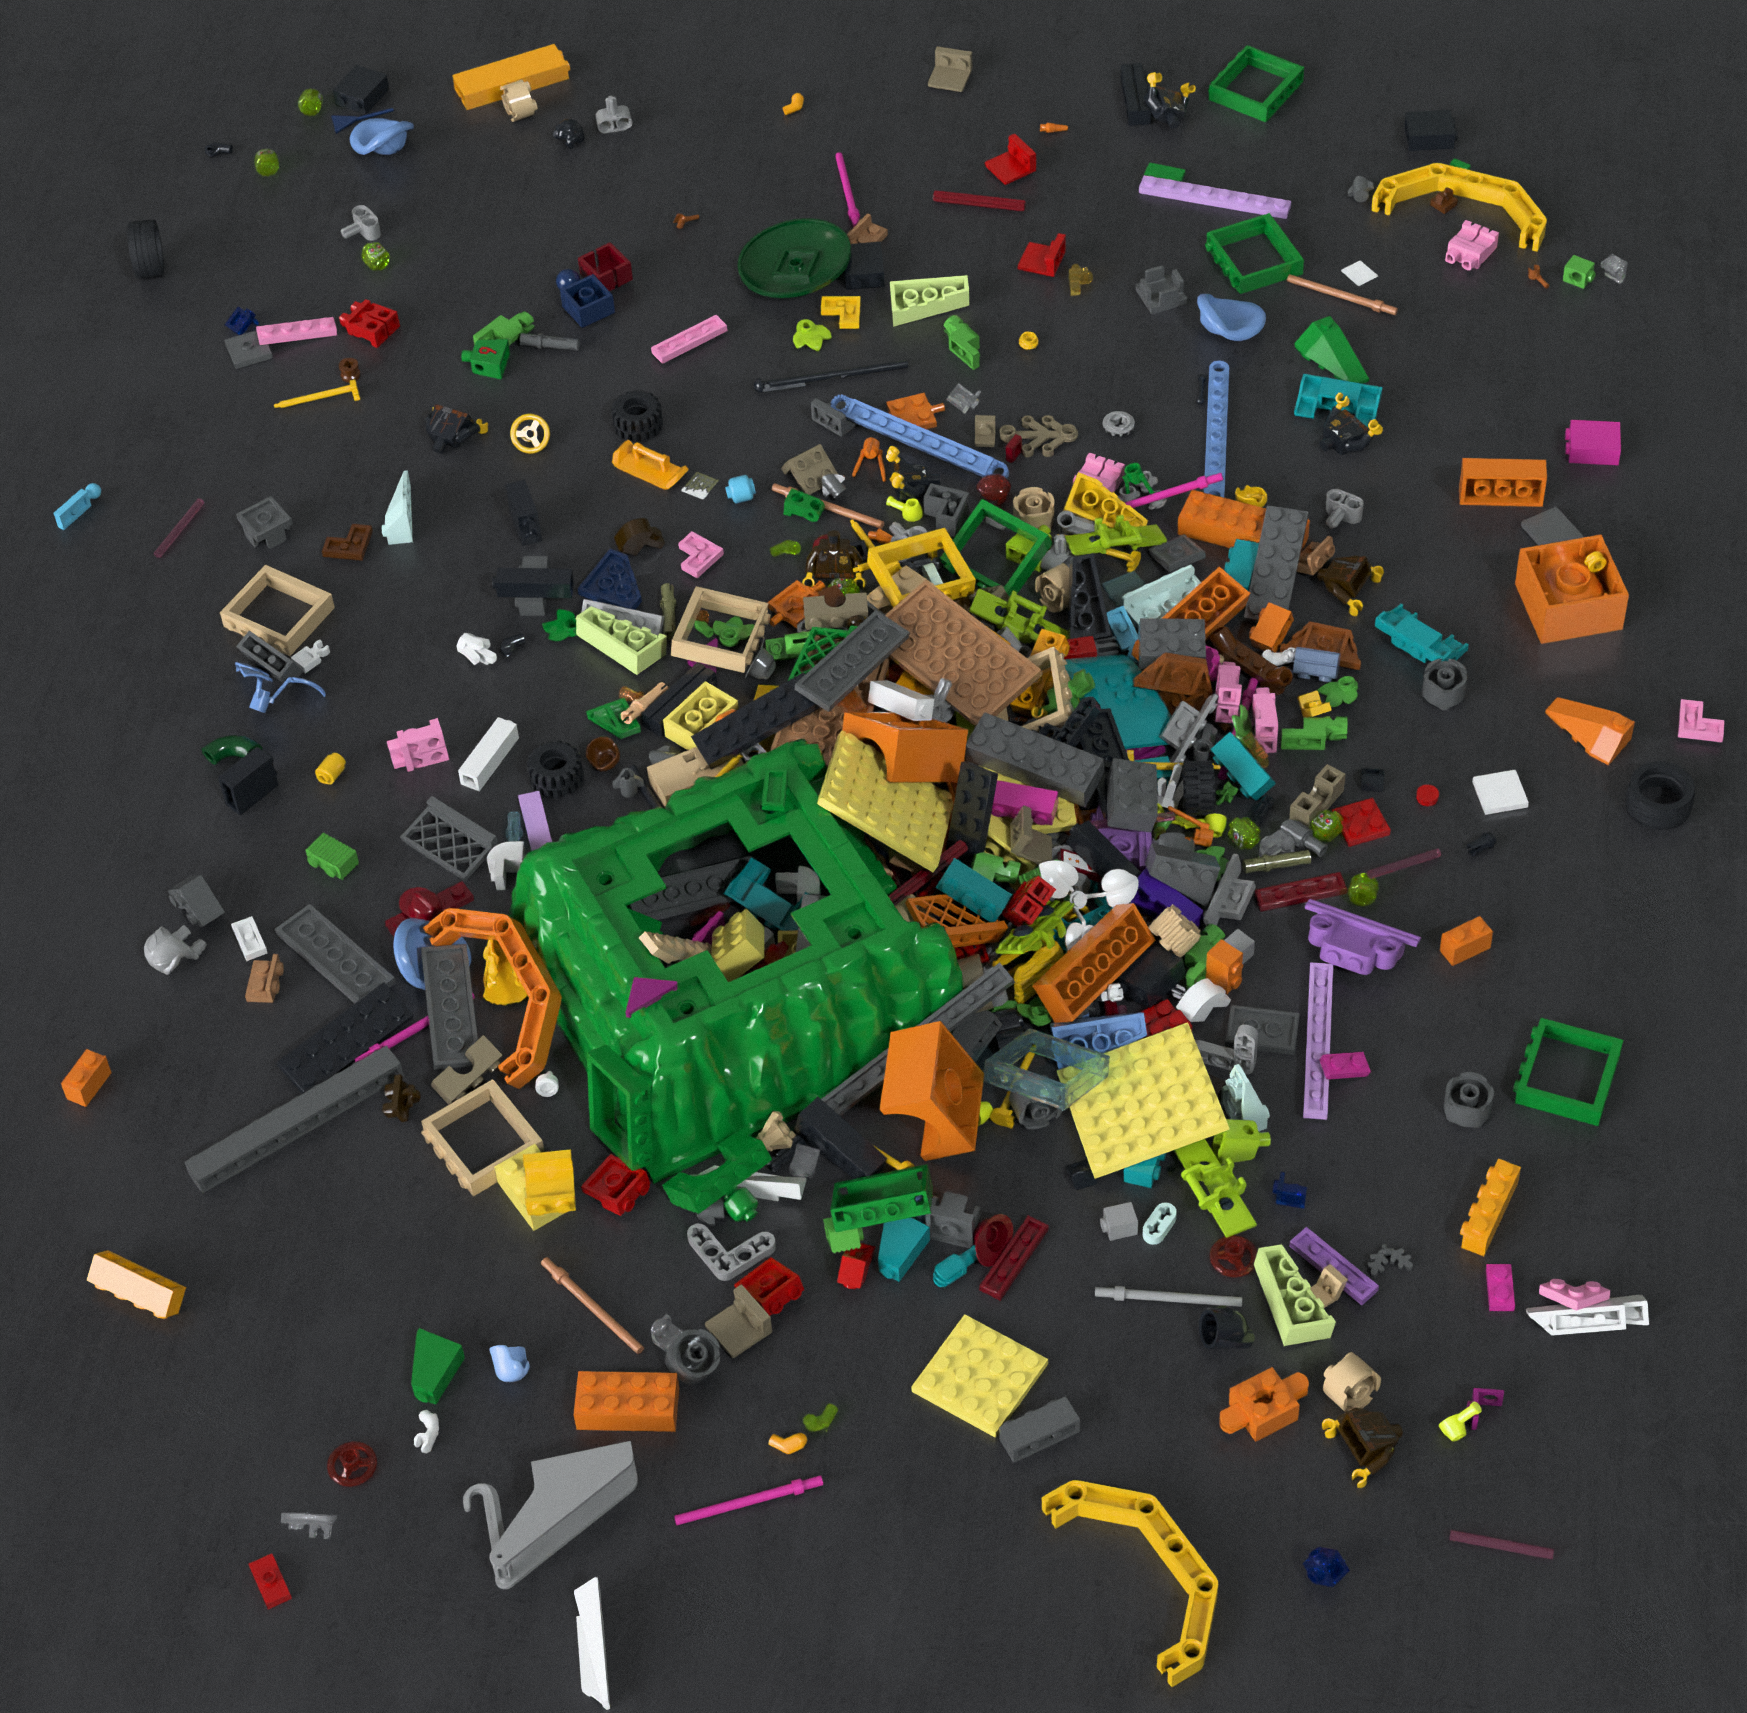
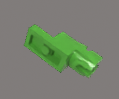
M525 311L518 313L510 320L500 315L473 335L474 345L478 340L508 339V343L511 345L520 339L521 333H529L535 328L531 324L534 322V319Z
M957 315L949 317L943 325L946 328L944 332L949 336V350L971 369L975 370L980 367L979 335L967 323H963V320Z
M810 631L786 634L783 638L765 640L766 650L773 655L775 661L796 659L799 657Z
M1085 669L1074 673L1073 680L1070 678L1068 682V687L1072 692L1071 704L1074 710L1079 704L1078 698L1083 697L1095 688L1091 674L1089 672L1086 674ZM1054 687L1047 691L1050 704L1042 706L1039 709L1038 716L1041 714L1042 708L1047 711L1048 715L1058 711Z
M1330 716L1303 717V729H1282L1281 749L1325 750L1326 740L1347 739V717L1336 716L1335 720H1332Z
M982 852L974 855L971 869L992 882L993 879H996L995 881L1014 884L1021 863L1009 860L1004 867L1003 857Z
M1209 924L1202 931L1204 935H1200V940L1185 954V965L1189 968L1185 976L1187 979V990L1195 983L1206 979L1207 952L1221 939L1224 940L1225 938L1224 932L1214 924Z

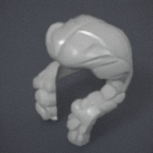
M185 925L173 934L161 926L146 940L144 953L152 967L161 973L169 975L179 965L181 958L197 960L207 944L202 939L195 941L191 947L184 943L183 940L187 939L188 935H191V932Z

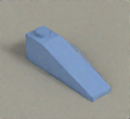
M1144 1012L1075 1019L1073 1022L1050 1023L1058 1070L1133 1043L1147 1036Z

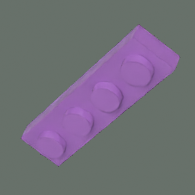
M1307 1227L1290 1241L1289 1247L1321 1273L1324 1267L1331 1264L1345 1276L1348 1281L1343 1291L1360 1305H1363L1378 1292L1379 1285Z

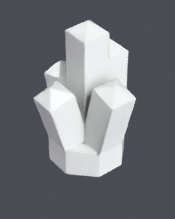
M464 633L460 637L457 651L465 655L474 665L479 662L486 665L489 663L493 664L497 660V655L488 650L491 646L489 639L476 637L471 633Z
M1181 764L1174 765L1168 786L1167 779L1163 777L1158 779L1157 803L1162 807L1168 808V806L1177 809L1179 801L1183 796V780L1177 788L1182 771Z

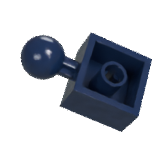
M564 269L558 273L556 285L560 290L562 307L581 328L615 313L613 295L594 274L580 279L579 274L573 269Z

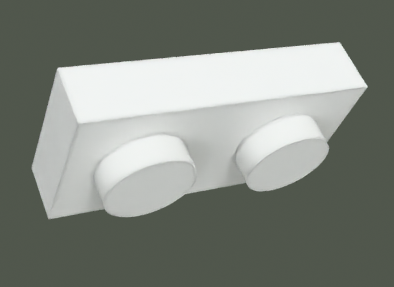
M252 916L231 924L246 961L267 954V949Z

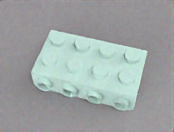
M1192 565L1182 567L1169 575H1165L1158 580L1126 593L1122 597L1121 606H1124L1133 625L1139 629L1140 618L1161 619L1201 583L1194 575L1195 568Z

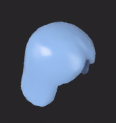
M506 1345L490 1347L495 1373L500 1380L515 1382L526 1376L530 1369V1364L526 1358L524 1347H507Z

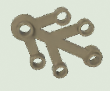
M1027 415L1022 418V427L1025 429L1032 428L1035 431H1016L1012 425H1004L1000 428V439L1004 443H1009L1015 434L1022 436V439H1034L1022 446V455L1024 457L1033 456L1034 449L1049 438L1055 439L1042 446V454L1045 457L1053 456L1054 449L1062 443L1073 442L1078 438V431L1074 425H1061L1050 415L1042 417V425L1036 422L1032 416Z

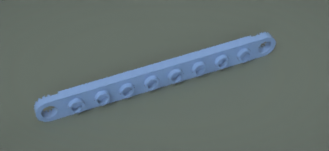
M1214 361L1209 366L1205 477L1222 473L1224 480L1208 485L1207 488H1204V493L1224 498L1229 365L1224 361ZM1217 368H1218V369L1220 368V369H1222L1223 371L1218 372V371H1215V370H1217Z
M841 394L835 396L830 403L832 408L846 415L847 420L995 483H1002L1009 476L1008 467L1004 462ZM844 401L846 402L845 408L837 409V403ZM997 468L1004 469L1003 475L999 477L993 475V472Z

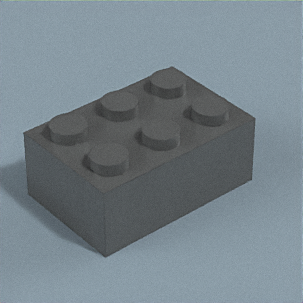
M1140 618L1138 629L1139 669H1146L1165 652L1206 659L1205 619Z
M1113 758L1107 773V826L1151 833L1158 817L1156 764Z

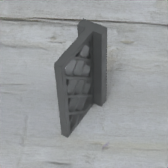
M431 796L427 801L428 807L400 836V839L466 882L484 862L491 849L500 843L494 834ZM429 815L436 818V823L424 825V821ZM451 827L452 833L440 835V828ZM436 829L437 836L425 838L426 830ZM421 832L422 839H409L413 833ZM467 837L468 843L456 846V838ZM452 839L453 846L441 848V841ZM437 842L438 849L430 851L426 849L427 843ZM482 847L485 849L480 855L472 856V848ZM468 849L469 857L457 859V851ZM453 852V860H442V854ZM469 862L470 866L464 873L458 870V864Z

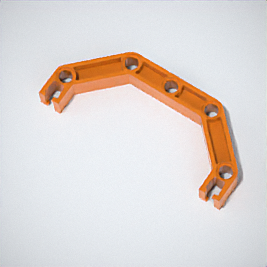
M448 908L423 927L425 933L432 936L429 938L431 944L434 946L452 945L461 937L498 941L529 996L516 1052L498 1065L500 1071L508 1074L504 1077L507 1084L520 1089L545 1068L561 1005V994L519 921L505 914Z

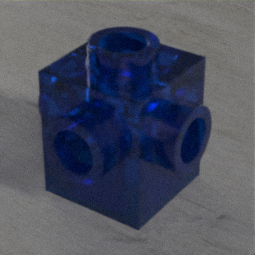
M1323 1547L1311 1551L1309 1557L1302 1563L1307 1570L1308 1578L1317 1585L1334 1587L1350 1571L1338 1550Z

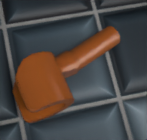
M679 213L676 215L673 223H678L676 227L682 229L686 222L699 219V215L685 216Z
M1535 264L1534 270L1528 268L1529 279L1539 281L1547 289L1549 284L1540 275V266Z

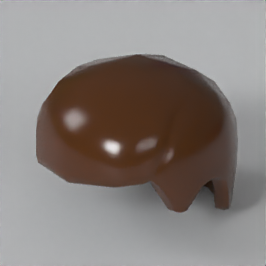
M600 736L593 739L587 745L586 758L597 771H608L614 768L620 760L619 748L609 737Z

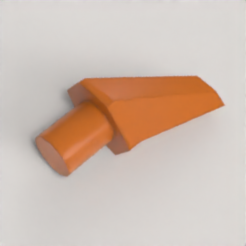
M878 529L877 532L869 531L868 533L869 539L877 540L882 544L890 543L893 537L881 529Z

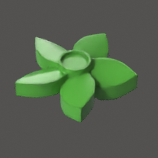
M1228 781L1224 785L1223 790L1216 791V794L1220 796L1216 804L1220 805L1224 801L1231 803V800H1233L1232 796L1237 793L1238 789Z

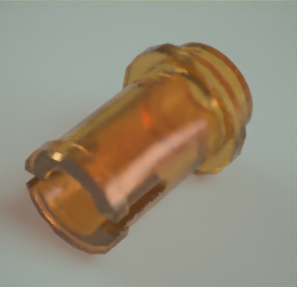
M623 686L619 692V698H625V700L631 703L645 695L644 692H637L627 686Z

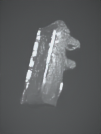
M298 1512L281 1513V1523L288 1524L290 1529H303L304 1525H310V1538H316L317 1530L320 1526L324 1531V1539L330 1538L332 1524L337 1520V1515Z

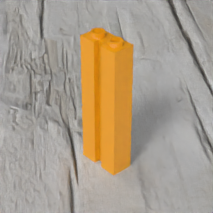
M555 44L452 76L455 91L459 98L461 97L466 110H470L502 100L501 95L504 94V90L500 91V87L521 79L524 82H529L531 90L569 79L568 71H570V65L567 60H564L562 51L558 50Z

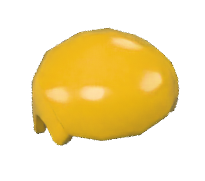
M1246 485L1242 491L1240 488H1236L1235 498L1239 502L1263 507L1267 502V493L1263 488Z

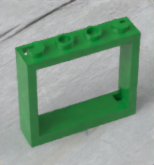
M1247 45L1241 52H1238L1237 56L1228 63L1223 71H1220L1216 79L1211 81L1208 88L1209 100L1267 122L1303 83L1304 67ZM1247 65L1284 78L1281 84L1263 103L1226 89Z
M1270 213L1207 232L1206 250L1212 254L1215 263L1220 265L1223 274L1230 279L1232 287L1236 288L1240 294L1287 280L1289 274L1294 276L1303 275L1304 259ZM1264 233L1286 263L1242 276L1222 246Z
M981 499L952 541L958 551L961 552L986 516L1034 542L1035 544L1004 587L1010 597L1013 590L1018 594L1053 543L1048 534ZM944 552L940 557L944 564L943 568L951 574L957 573ZM969 568L976 579L975 584L977 588L981 589L1000 585Z
M1541 1018L1539 1025L1533 1026L1530 1039H1533V1043L1527 1044L1524 1056L1527 1057V1062L1522 1061L1519 1075L1522 1076L1521 1080L1516 1079L1513 1092L1517 1093L1515 1103L1599 1126L1621 1054L1623 1040ZM1543 1037L1609 1054L1594 1105L1527 1087Z
M608 1045L588 1051L587 1072L590 1130L632 1171L653 1164L650 1085ZM613 1083L626 1095L628 1135L615 1123Z
M928 1164L834 1183L830 1211L835 1232L931 1214L933 1185ZM917 1172H922L921 1179H918ZM847 1187L848 1193H840V1188ZM922 1195L921 1201L916 1202L915 1196Z

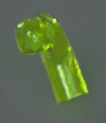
M785 540L771 547L770 553L773 557L782 553L796 555L800 552L801 545L796 541Z
M827 1404L822 1415H806L803 1420L806 1429L814 1432L828 1428L838 1412V1408L833 1404Z

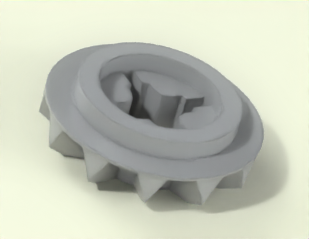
M1111 412L1103 419V428H1105L1106 433H1111L1112 436L1117 434L1122 437L1123 434L1129 435L1130 431L1134 430V418L1126 412Z

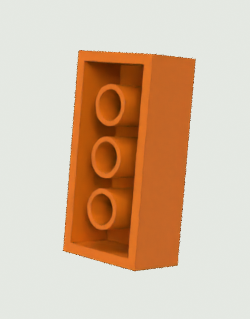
M1462 458L1459 483L1460 505L1543 507L1547 481L1546 460Z
M578 1371L574 1406L576 1429L676 1432L679 1399L677 1373Z

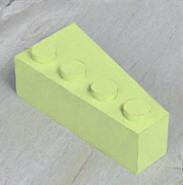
M967 275L891 281L890 295L893 327L969 306Z
M592 606L576 616V633L579 637L636 675L666 655V635L661 633L655 635L651 633V629L646 627L640 629L633 626L632 622L628 620H617L615 615Z
M1282 1244L1259 1248L1254 1267L1284 1346L1331 1338L1336 1321L1324 1310V1304L1310 1290V1284L1301 1277L1298 1272L1299 1268Z

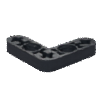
M1085 697L1080 701L1061 729L1045 723L1043 728L1038 726L1040 729L1039 734L1047 736L1049 733L1054 732L1051 737L1052 739L1076 747L1100 713L1101 706L1094 697ZM1037 718L1030 719V720H1028L1024 725H1026V724H1028V723H1031V722H1033V721H1036V720H1038V719H1037ZM1081 721V725L1073 729L1074 724Z

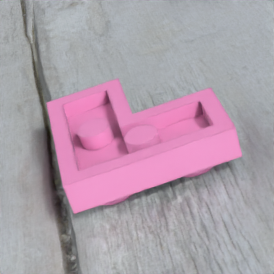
M692 531L679 542V549L690 555L681 564V569L697 579L724 555L723 548Z
M1681 699L1678 737L1722 742L1724 720L1702 718V701Z
M1552 1279L1550 1282L1541 1284L1539 1289L1540 1295L1576 1311L1610 1299V1290L1594 1281L1573 1287L1566 1284L1562 1279Z

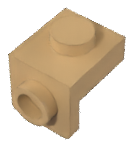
M1329 1264L1324 1267L1317 1283L1310 1290L1317 1299L1320 1298L1325 1308L1339 1299L1348 1279Z

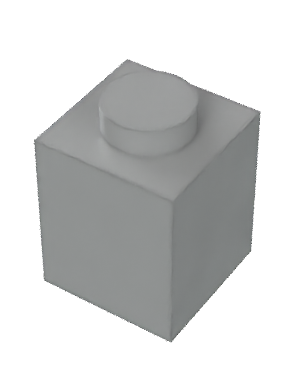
M1239 929L1224 940L1243 953L1242 964L1254 955L1255 941Z
M1132 1202L1103 1208V1218H1100V1224L1103 1233L1107 1232L1110 1241L1138 1235V1220Z

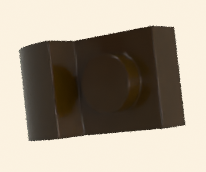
M637 518L625 523L614 536L619 551L634 556L639 553L644 545L662 549L665 545L660 529L651 527L646 518Z

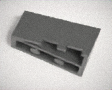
M1151 843L1145 862L1149 874L1208 907L1220 870L1216 857Z

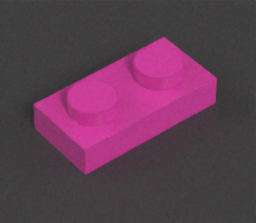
M1364 1052L1325 1054L1319 1059L1326 1079L1367 1077L1371 1072Z
M1486 1264L1489 1311H1514L1515 1301L1511 1264Z

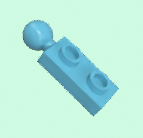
M91 483L86 486L85 490L80 489L54 512L59 528L65 530L91 507L90 499L100 497L101 488L98 484Z
M1124 606L1106 612L1110 630L1113 636L1117 637V644L1121 652L1129 650L1128 657L1138 664L1139 661L1131 655L1134 644L1138 640V634Z

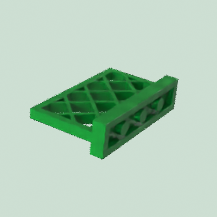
M850 626L849 630L812 627L788 681L803 673L800 671L802 667L810 664L813 668L815 666L814 661L822 657L824 658L839 644H835L833 640L839 637H844L845 639L858 626ZM816 635H825V638L817 642L814 640ZM830 642L832 646L822 651L820 646ZM814 649L818 650V653L808 657V652ZM810 668V669L804 671L805 675H806L812 668Z

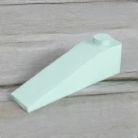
M408 470L403 471L386 512L385 524L382 525L383 537H387L388 545L413 542L411 484Z
M1234 1065L1230 1073V1079L1226 1080V1085L1221 1089L1222 1106L1230 1119L1253 1120L1257 1124L1258 1131L1267 1129V1120L1270 1115L1266 1105H1262L1240 1065Z

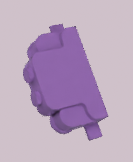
M1098 804L1096 813H1091L1090 822L1142 873L1147 868L1145 862L1152 843L1151 833L1107 826V819H1104Z
M1309 899L1305 906V909L1317 913V915L1310 919L1308 940L1312 945L1321 947L1320 958L1327 963L1362 975L1370 974L1375 966L1384 970L1393 968L1404 954L1406 944L1417 947L1421 940L1420 936L1313 899Z

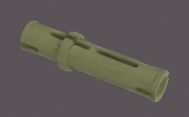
M665 583L661 586L662 600H660L662 616H664L663 635L667 636L668 633V639H673L676 632L675 607L677 604L674 598V586L670 585V583Z
M1308 849L1268 856L1264 854L1262 857L1243 859L1242 865L1245 874L1256 871L1270 872L1271 869L1310 864L1311 855Z

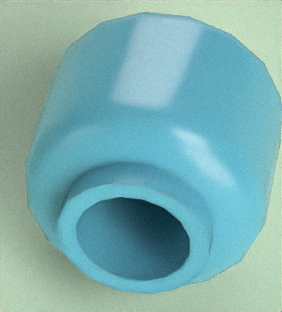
M747 475L730 478L728 481L729 486L725 487L728 499L732 498L736 504L750 501L753 499V494H756L753 480Z

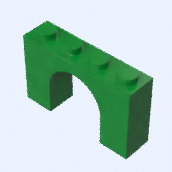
M734 1132L717 1145L726 1161L723 1165L700 1176H691L679 1172L662 1185L671 1203L700 1214L772 1161L763 1141Z

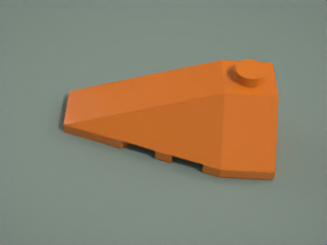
M1559 697L1545 711L1561 729H1566L1572 735V739L1576 743L1580 742L1585 747V752L1607 765L1615 759L1632 739L1635 722L1614 711Z

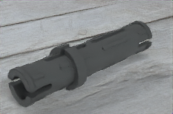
M521 333L520 345L533 346L538 349L553 348L579 351L580 339L546 336L543 333L538 335Z

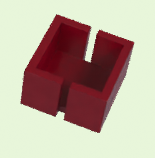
M611 242L596 249L598 267H596L593 251L578 257L580 276L585 278L594 274L608 291L615 289V285L619 287L633 280L631 262Z

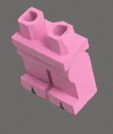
M1465 220L1459 233L1449 241L1445 261L1451 264L1458 261L1462 263L1461 266L1469 271L1472 268L1479 269L1481 263L1497 248L1499 232L1486 227L1481 229V225Z
M1089 453L1079 473L1099 480L1110 492H1115L1123 481L1125 464L1110 459L1106 461L1104 457Z
M1223 662L1218 667L1215 693L1218 695L1215 722L1233 723L1232 716H1238L1242 685L1238 684L1240 666H1236L1234 662Z
M1268 687L1256 688V694H1253L1252 726H1254L1255 754L1275 753L1277 751L1278 719L1275 707V693H1270Z
M438 718L429 720L430 725L422 728H411L404 733L403 730L397 731L398 738L387 741L394 769L406 766L407 771L410 772L414 768H421L449 760Z

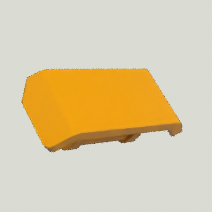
M630 440L624 441L613 453L612 463L616 468L664 490L672 487L689 470L686 465L679 467L670 463L668 455L655 452L638 442L633 445Z

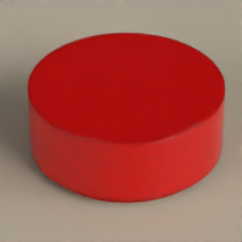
M1422 785L1418 788L1416 799L1419 804L1433 806L1438 802L1439 791L1436 787Z

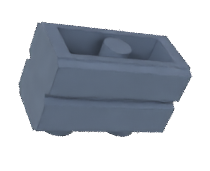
M1297 647L1293 673H1298V678L1310 679L1311 675L1319 676V681L1331 682L1332 678L1337 679L1341 653Z

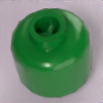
M736 1186L724 1196V1210L735 1222L743 1220L749 1222L757 1215L758 1200L746 1187L739 1188Z

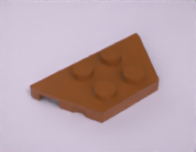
M1310 621L1301 631L1296 632L1292 636L1291 641L1287 644L1283 643L1280 647V652L1290 647L1295 649L1303 647L1341 653L1339 666L1356 670L1361 668V660L1358 658L1357 647L1353 642L1354 637L1352 631Z
M1165 652L1133 679L1135 687L1185 695H1195L1206 689L1209 696L1213 695L1207 660L1203 658Z

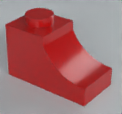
M860 1243L861 1247L859 1249L855 1248L853 1250L851 1248L850 1251L846 1250L842 1255L837 1283L843 1284L848 1289L861 1288L866 1280V1275L875 1253V1246Z

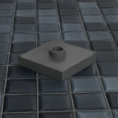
M256 331L224 340L235 369L273 358L268 344H259Z
M1185 534L1149 549V555L1169 572L1206 558L1205 551Z

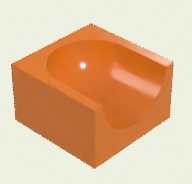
M1602 535L1520 549L1515 585L1541 644L1623 630L1629 594ZM1599 551L1607 563L1602 570L1591 572L1584 561L1589 554Z
M844 712L842 730L853 734L858 740L866 745L873 746L876 751L884 755L887 766V781L958 782L960 765L965 758L968 729L933 718L928 721H913L893 712Z
M941 1021L891 1032L880 1111L884 1115L906 1114L925 1120L921 1157L924 1161L975 1151L984 1072Z

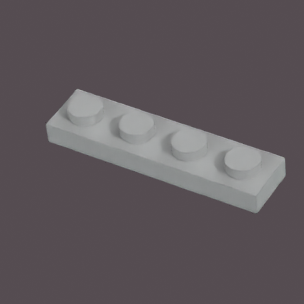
M588 599L583 600L581 613L592 606L615 615L617 620H628L632 622L633 626L640 629L642 627L651 629V633L659 635L662 631L664 616Z

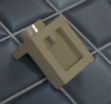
M975 415V447H995L996 416Z

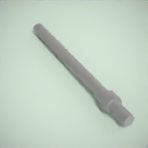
M1115 1286V1288L1095 1287V1297L1114 1298L1116 1301L1137 1299L1242 1307V1297L1125 1289V1286Z

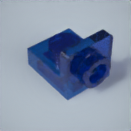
M237 307L225 323V326L237 335H242L251 323L258 325L259 322L255 319L256 314L246 308L244 311Z
M1281 1172L1279 1180L1275 1179L1272 1194H1277L1276 1204L1304 1209L1307 1187L1298 1184H1286V1172Z

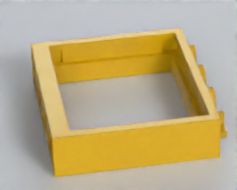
M945 528L868 548L867 563L893 608L910 593L901 594L885 564L939 549L944 550L960 579L936 585L935 587L952 600L974 594L976 579Z

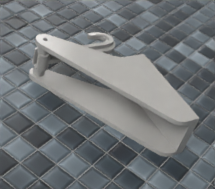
M631 1441L532 1461L534 1491L506 1531H504L499 1496L493 1486L486 1483H478L471 1486L465 1492L463 1505L466 1512L471 1510V1498L474 1495L479 1494L483 1496L492 1549L489 1558L493 1566L495 1582L499 1588L509 1589L636 1489L638 1477Z

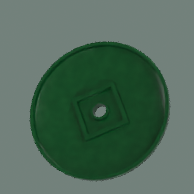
M813 218L788 220L764 229L744 246L738 258V272L742 282L755 293L773 298L798 297L820 290L837 279L849 264L852 253L851 244L847 234L831 222Z

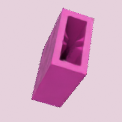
M1570 421V427L1565 430V440L1569 441L1565 445V454L1569 455V463L1619 465L1621 453L1620 422Z

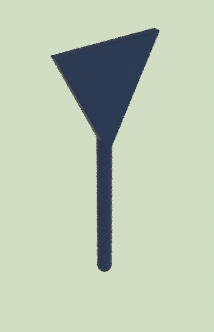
M394 108L359 117L331 115L335 132L337 134L355 121L393 112Z

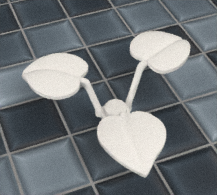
M1057 860L1039 864L1041 878L1056 889L1051 897H1064V901L1074 903L1072 911L1081 921V924L1071 923L1066 929L1065 945L1067 952L1094 927L1093 925H1086L1085 919L1079 912V909L1086 905L1088 898L1106 896L1107 904L1115 907L1119 904L1131 902L1138 890L1139 881L1136 876L1125 870L1113 869L1108 871L1102 879L1101 885L1105 892L1085 894L1082 891L1074 890L1072 887L1078 881V873L1071 864Z

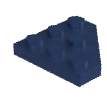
M612 549L608 550L577 589L578 595L593 601L636 610L642 602L628 555Z

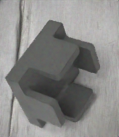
M1162 265L1147 269L1145 271V279H1140V283L1136 284V291L1151 314L1187 304V297L1183 292L1184 281L1177 269L1172 270V274L1164 276L1165 268Z
M272 496L236 514L237 520L243 526L245 537L254 547L259 546L258 542L264 539L269 549L287 540L285 530H290V526L293 525L291 517Z
M945 1192L940 1206L939 1197L933 1196L931 1214L925 1215L926 1225L930 1227V1239L971 1248L974 1245L975 1228L981 1219L980 1207L975 1206L973 1214H968L964 1212L968 1202L967 1196Z

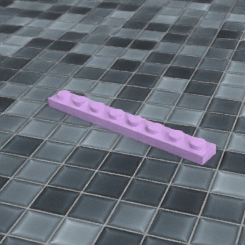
M1144 175L1139 186V193L1261 215L1270 213L1272 217L1287 219L1291 208V201L1153 176Z
M1310 963L1303 1118L1327 1120L1329 1079H1326L1319 1059L1322 1055L1330 1054L1333 964Z

